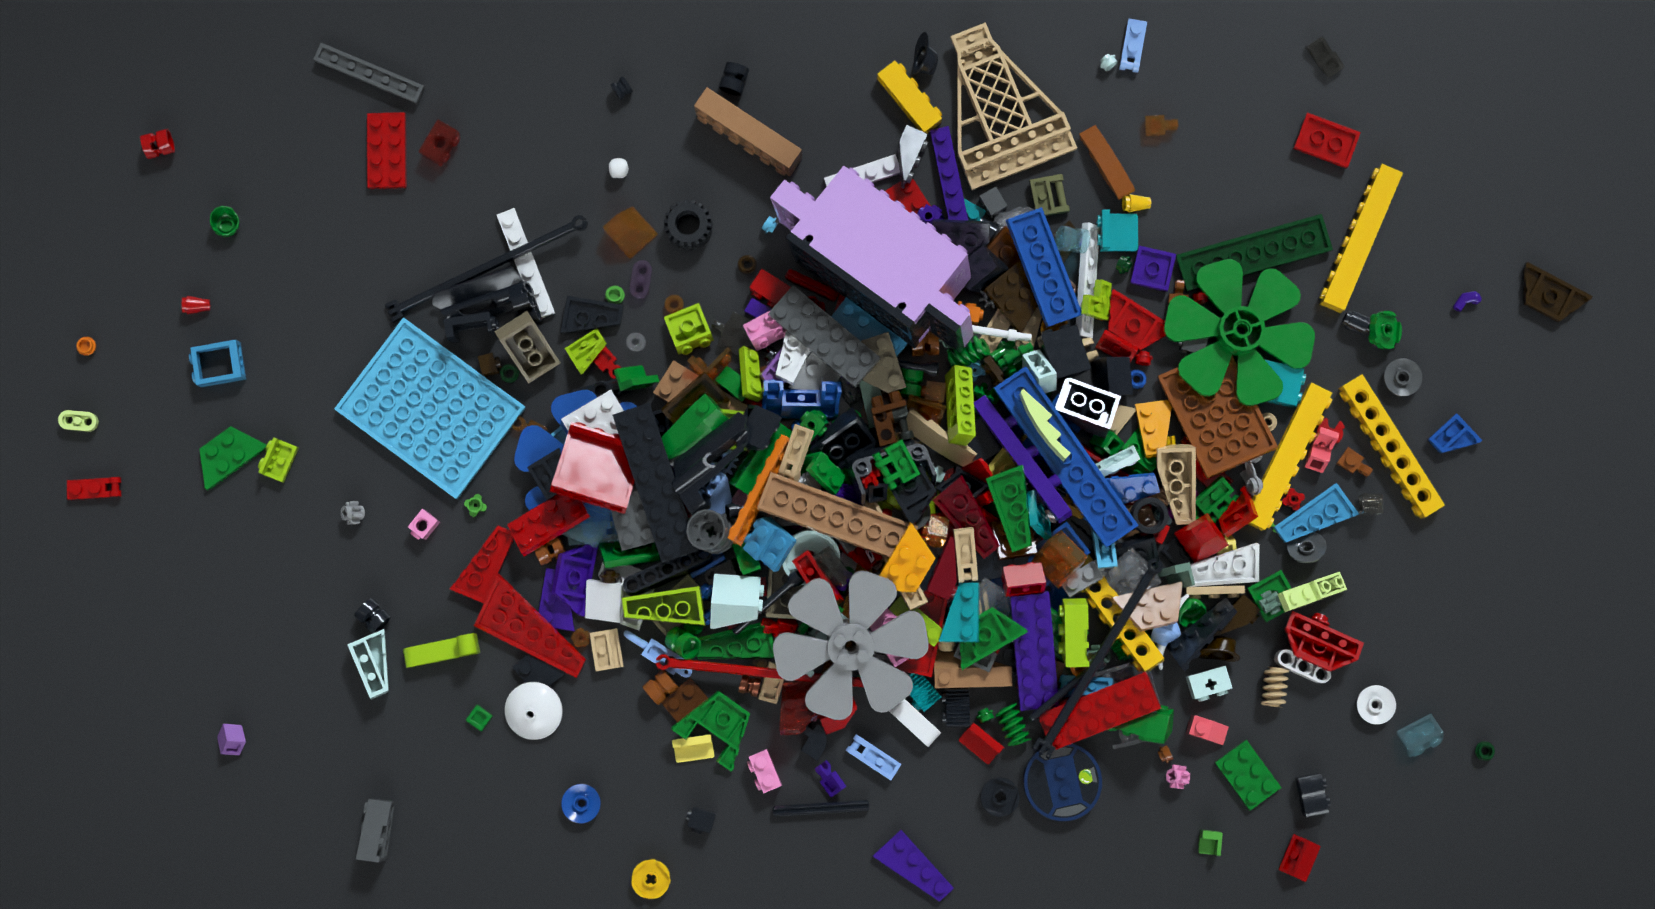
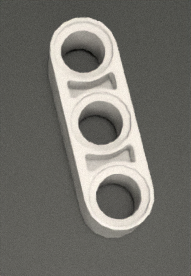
M1279 650L1274 656L1275 663L1278 666L1315 683H1326L1331 678V672L1295 657L1291 650ZM1283 653L1289 656V661L1286 664L1280 659ZM1301 661H1304L1307 665L1304 672L1300 671L1298 667ZM1319 669H1322L1325 674L1321 680L1316 676V672Z
M905 699L889 710L927 747L941 734L934 725Z

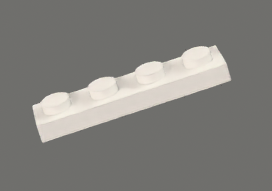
M896 154L853 168L859 173V177L863 180L866 178L872 183L900 174ZM837 174L824 178L826 187Z

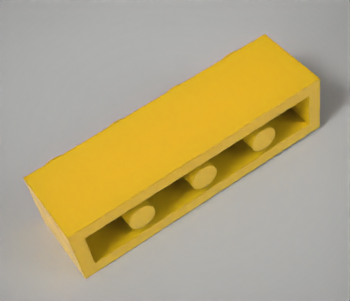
M894 60L877 74V80L915 127L928 134L930 130L941 124L942 113L936 106L933 108L929 103L930 98L925 92H920L918 89L919 85L915 79H910L907 76L905 67Z

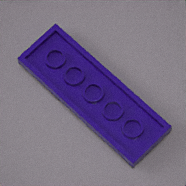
M1048 591L1009 597L1011 619L1028 630V633L1013 641L1019 708L1021 711L1038 709L1058 692L1050 595ZM1059 701L1052 707L1059 706Z

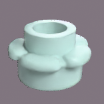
M1105 55L1100 60V67L1104 68L1105 71L1112 69L1118 62L1115 59L1116 56Z

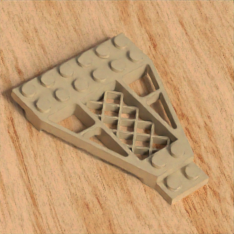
M986 22L950 37L957 53V157L971 191L1077 150L1065 113L1001 50L1000 46L992 39ZM991 64L1001 67L998 76L988 72ZM987 66L986 71L980 68ZM1009 67L1035 93L1021 97ZM973 71L984 74L980 83L970 79ZM1002 71L1004 72L1006 79L1000 77ZM986 76L996 79L993 88L983 84ZM998 81L1008 84L1005 93L995 89ZM971 84L979 86L976 94H974ZM962 85L965 86L976 112V116L964 121L961 120ZM980 88L991 91L988 100L977 96ZM1009 88L1011 89L1013 96L1007 94ZM993 93L1003 96L1000 105L990 101ZM1039 96L1056 115L1032 124L1023 102ZM1005 98L1015 102L1012 110L1002 106ZM978 101L985 103L983 111H981ZM988 105L998 109L995 117L985 114ZM1016 106H1018L1020 113L1014 111ZM1000 110L1010 114L1007 122L997 119ZM1012 115L1023 119L1020 127L1009 124ZM985 118L993 121L990 129L986 123ZM979 121L988 142L962 151L961 127ZM995 122L1005 126L1002 134L992 131ZM1007 127L1016 130L1004 135Z

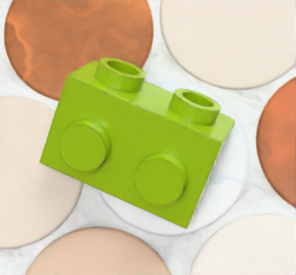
M273 437L272 441L270 440L266 446L267 453L265 457L259 462L258 473L284 483L299 447Z

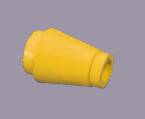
M1129 194L1122 198V209L1128 213L1151 208L1150 197Z

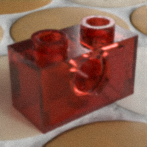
M437 120L418 152L421 156L441 167L443 163H447L452 148L458 145L460 133L444 122ZM444 140L445 145L442 148H438L437 143Z

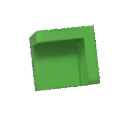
M1200 829L1198 852L1221 856L1223 833Z

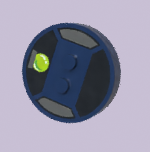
M1075 744L1055 750L1050 759L1046 758V754L1049 752L1048 749L1045 750L1043 755L1039 754L1041 748L1037 750L1028 760L1023 774L1024 792L1032 807L1043 816L1056 821H1071L1087 814L1097 803L1102 789V775L1094 757L1084 748Z

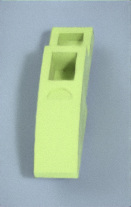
M1340 572L1283 591L1277 595L1284 611L1287 612L1347 590Z

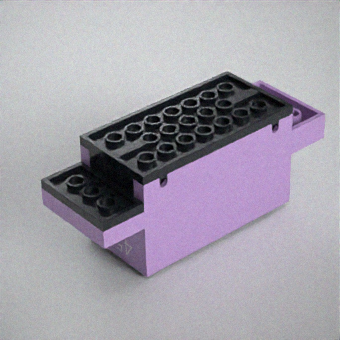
M843 166L816 201L809 193H802L799 186L792 181L789 183L784 180L770 199L779 222L791 230L786 239L796 263L844 298L850 299L914 349L930 331L958 353L962 351L974 336L970 310L963 304L958 305L954 302L956 296L971 279L968 254L964 247L954 245L947 235H940L932 224L922 222L915 212L912 211L910 213L905 210V206L901 202L891 200L887 192L882 189L880 191L877 190L870 180L866 178L863 180L859 177V173L851 167L848 169Z

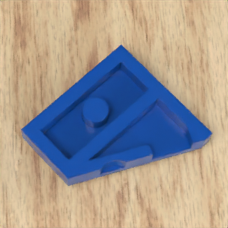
M1457 413L1427 439L1440 454L1482 441Z

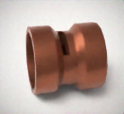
M742 675L738 692L743 694L747 692L751 696L757 697L762 679Z

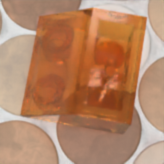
M1060 530L1046 541L1031 562H1041L1044 575L1059 589L1089 557Z

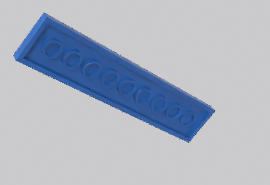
M1026 366L994 387V391L1030 442L1037 448L1049 469L1059 477L1062 482L1061 486L1105 548L1139 526ZM1023 389L1052 414L1048 422L1061 433L1057 441L1071 453L1064 462L1046 444L1027 415L1019 396Z

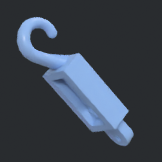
M628 630L623 632L627 639L644 649L641 655L655 664L660 662L661 665H666L665 658H662L661 661L656 660L662 654L673 656L677 659H684L653 638L648 643ZM665 669L672 675L678 673L685 678L690 677L692 674V670Z

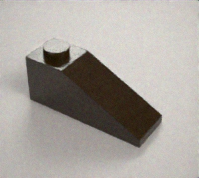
M1244 594L1240 595L1232 604L1237 613L1221 631L1218 630L1214 634V637L1249 623L1253 624L1260 617L1258 613L1261 610Z

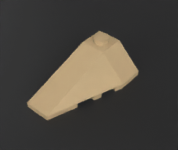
M1175 444L1157 448V470L1176 525L1190 524L1196 520V447L1191 444Z

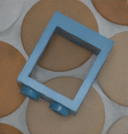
M230 340L190 348L189 361L191 365L193 364L194 369L192 380L197 386L207 387L246 380L241 342ZM229 348L233 374L203 379L199 353Z

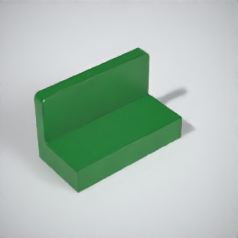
M642 365L614 370L620 391L648 388L660 382L658 375L646 376Z

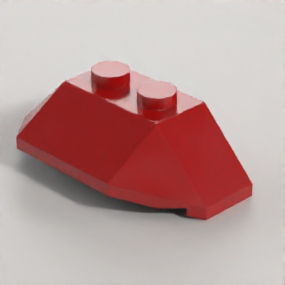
M1291 611L1285 627L1294 656L1329 672L1356 662L1364 645L1363 642L1294 611Z

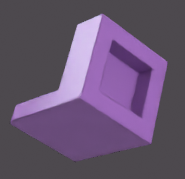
M222 725L217 736L220 753L240 755L246 743L242 725Z

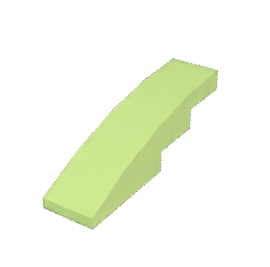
M1023 389L1019 396L1027 415L1046 444L1064 462L1071 453L1057 441L1061 433L1048 422L1052 414Z

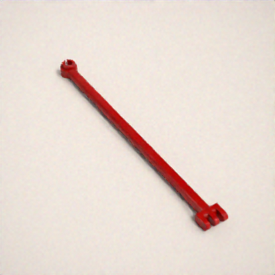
M666 654L659 655L656 658L659 661L662 658L667 660V665L665 666L661 665L660 662L656 663V666L661 670L679 668L782 679L777 669L677 659L670 658ZM814 673L811 678L805 674L795 681L815 683L823 674ZM852 677L853 687L864 688L861 677Z

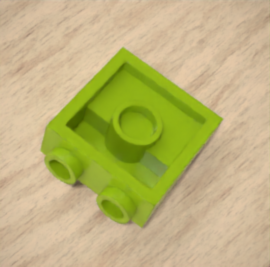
M699 303L664 317L678 354H690L694 348L699 346L701 348L708 347L711 341H714Z

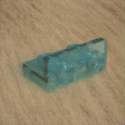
M1429 714L1398 730L1397 735L1406 747L1408 756L1411 757L1422 754L1430 746L1435 747L1439 745L1443 740L1444 732L1432 714Z

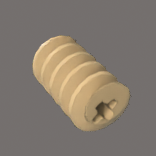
M1268 667L1270 670H1265L1264 674L1269 677L1263 679L1268 685L1262 687V689L1268 692L1261 695L1267 700L1262 701L1261 705L1283 708L1280 705L1285 704L1286 701L1281 699V697L1286 696L1287 693L1283 692L1282 689L1288 688V686L1282 682L1289 679L1283 674L1288 673L1289 670Z

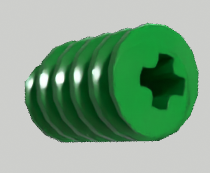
M975 335L973 336L974 342L970 340L967 343L968 346H965L960 353L956 350L953 353L952 350L948 349V360L951 367L954 365L970 366L971 362L975 363L978 359H983L984 355L989 356L990 349L987 342Z
M1017 703L1000 709L995 715L996 717H1002L998 722L999 724H1005L1001 730L1008 731V734L1004 737L1005 739H1011L1007 744L1008 746H1016L1032 739L1025 738L1029 731H1022L1026 724H1019L1023 717L1016 716L1020 712V709H1013Z

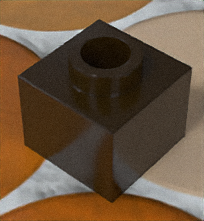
M493 352L478 356L481 372L484 377L500 374L499 368L502 366L499 356L496 357Z

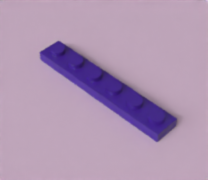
M949 126L930 130L948 219L968 221Z

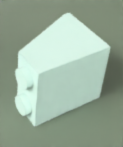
M714 574L710 629L758 619V611L762 612L763 600H759V597H763L764 585H760L761 577Z

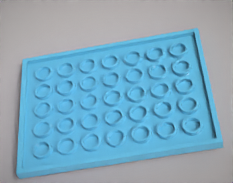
M403 317L334 409L448 494L458 499L526 407Z

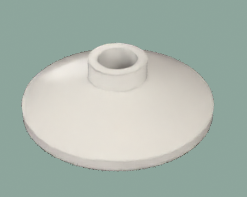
M1373 685L1365 688L1359 694L1357 710L1366 722L1383 724L1393 717L1396 710V701L1393 694L1387 688ZM1373 701H1376L1378 703V706L1375 709L1372 707Z

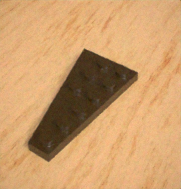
M1070 220L1052 234L1063 264L1081 237V234ZM1020 260L986 287L984 291L1017 332L1022 333L1038 305Z

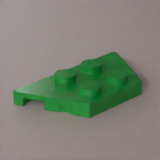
M230 426L202 446L199 450L206 490H210L266 450L267 444Z
M994 607L979 614V642H960L962 670L1028 633V630Z

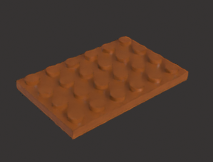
M1231 356L1221 387L1213 396L1206 397L1197 393L1179 376L1178 367L1157 377L1189 444L1196 447V458L1206 479L1278 448L1258 406L1243 405L1236 397L1237 364L1233 356Z

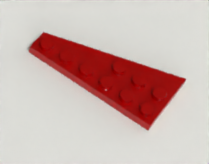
M500 574L496 576L474 626L577 678L586 659Z

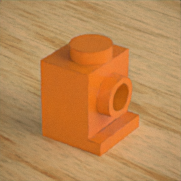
M965 303V306L970 310L972 325L978 326L979 320H983L984 309L976 307V304Z

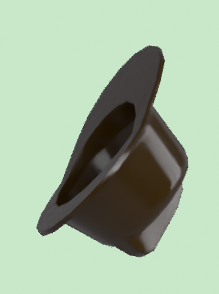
M1224 636L1213 637L1214 640L1207 644L1206 649L1200 650L1201 654L1198 657L1227 662L1240 660V656L1236 654V641Z

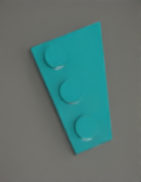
M980 583L958 584L939 642H979Z

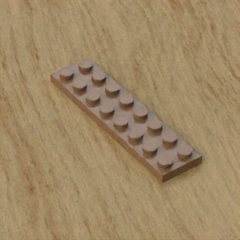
M773 472L769 475L757 506V510L887 558L890 557L909 525L908 522Z

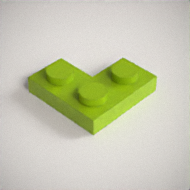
M1102 279L1095 280L1094 296L1090 294L1083 295L1081 314L1101 321H1109L1112 283Z

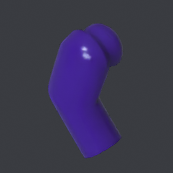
M1476 291L1462 293L1453 305V308L1461 312L1467 303L1479 304L1482 298Z

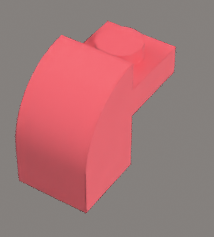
M1320 427L1310 444L1305 462L1306 468L1320 473L1324 472L1330 461L1331 451L1338 440L1339 433Z

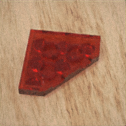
M814 682L783 683L780 735L801 734L806 730L805 727L809 723L815 722L822 716L809 710L805 703L806 693Z

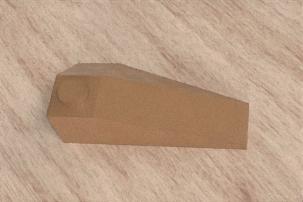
M937 649L934 663V688L1012 686L1011 666L994 662L990 672L974 665L962 670L961 660L954 657L955 649L953 651H939Z

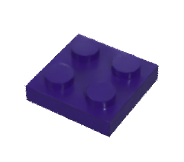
M1139 245L1130 283L1167 292L1176 254Z

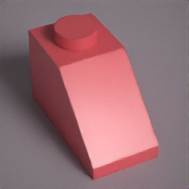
M1191 715L1186 734L1224 745L1229 727L1206 718Z

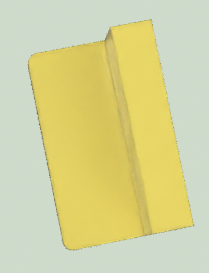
M712 734L688 737L686 740L684 738L672 740L677 763L714 757Z

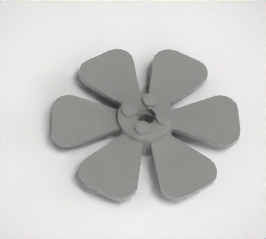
M868 571L854 573L849 580V619L845 620L842 619L830 583L824 579L811 580L789 599V612L794 618L828 635L827 640L794 633H782L773 642L777 672L782 679L787 681H793L802 677L830 659L833 662L806 693L805 703L812 712L834 720H843L851 714L853 708L852 670L858 669L869 704L877 712H888L912 692L913 683L908 674L873 656L875 651L910 659H919L928 651L929 643L923 616L916 611L904 612L873 632L869 629L895 600L897 589L893 581ZM848 641H854L856 643L853 647H847L845 645Z

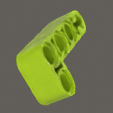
M471 633L460 635L456 638L404 648L403 653L406 668L478 654L480 653L477 634Z

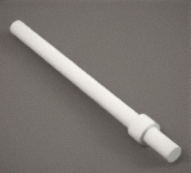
M972 325L973 333L1007 338L1008 341L1021 340L1031 342L1032 334L1020 333L1013 329L1007 331Z

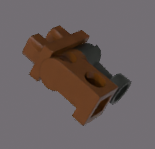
M899 390L888 393L891 403L884 405L881 395L871 398L872 409L870 410L879 447L897 442L892 425L894 423H898L901 431L898 434L899 440L914 438L913 431L908 430V410Z

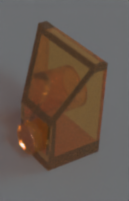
M633 206L620 212L603 226L605 233L629 259L658 235Z

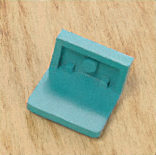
M1102 210L1100 215H1097V227H1100V234H1097V245H1100V252H1135L1138 250L1137 214H1110V210Z

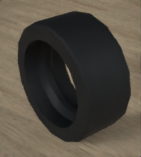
M1153 497L1139 499L1130 510V514L1139 525L1135 529L1141 533H1158L1167 525L1169 518L1168 509L1159 499ZM1146 504L1156 506L1160 512L1159 522L1153 527L1142 525L1138 519L1139 510Z

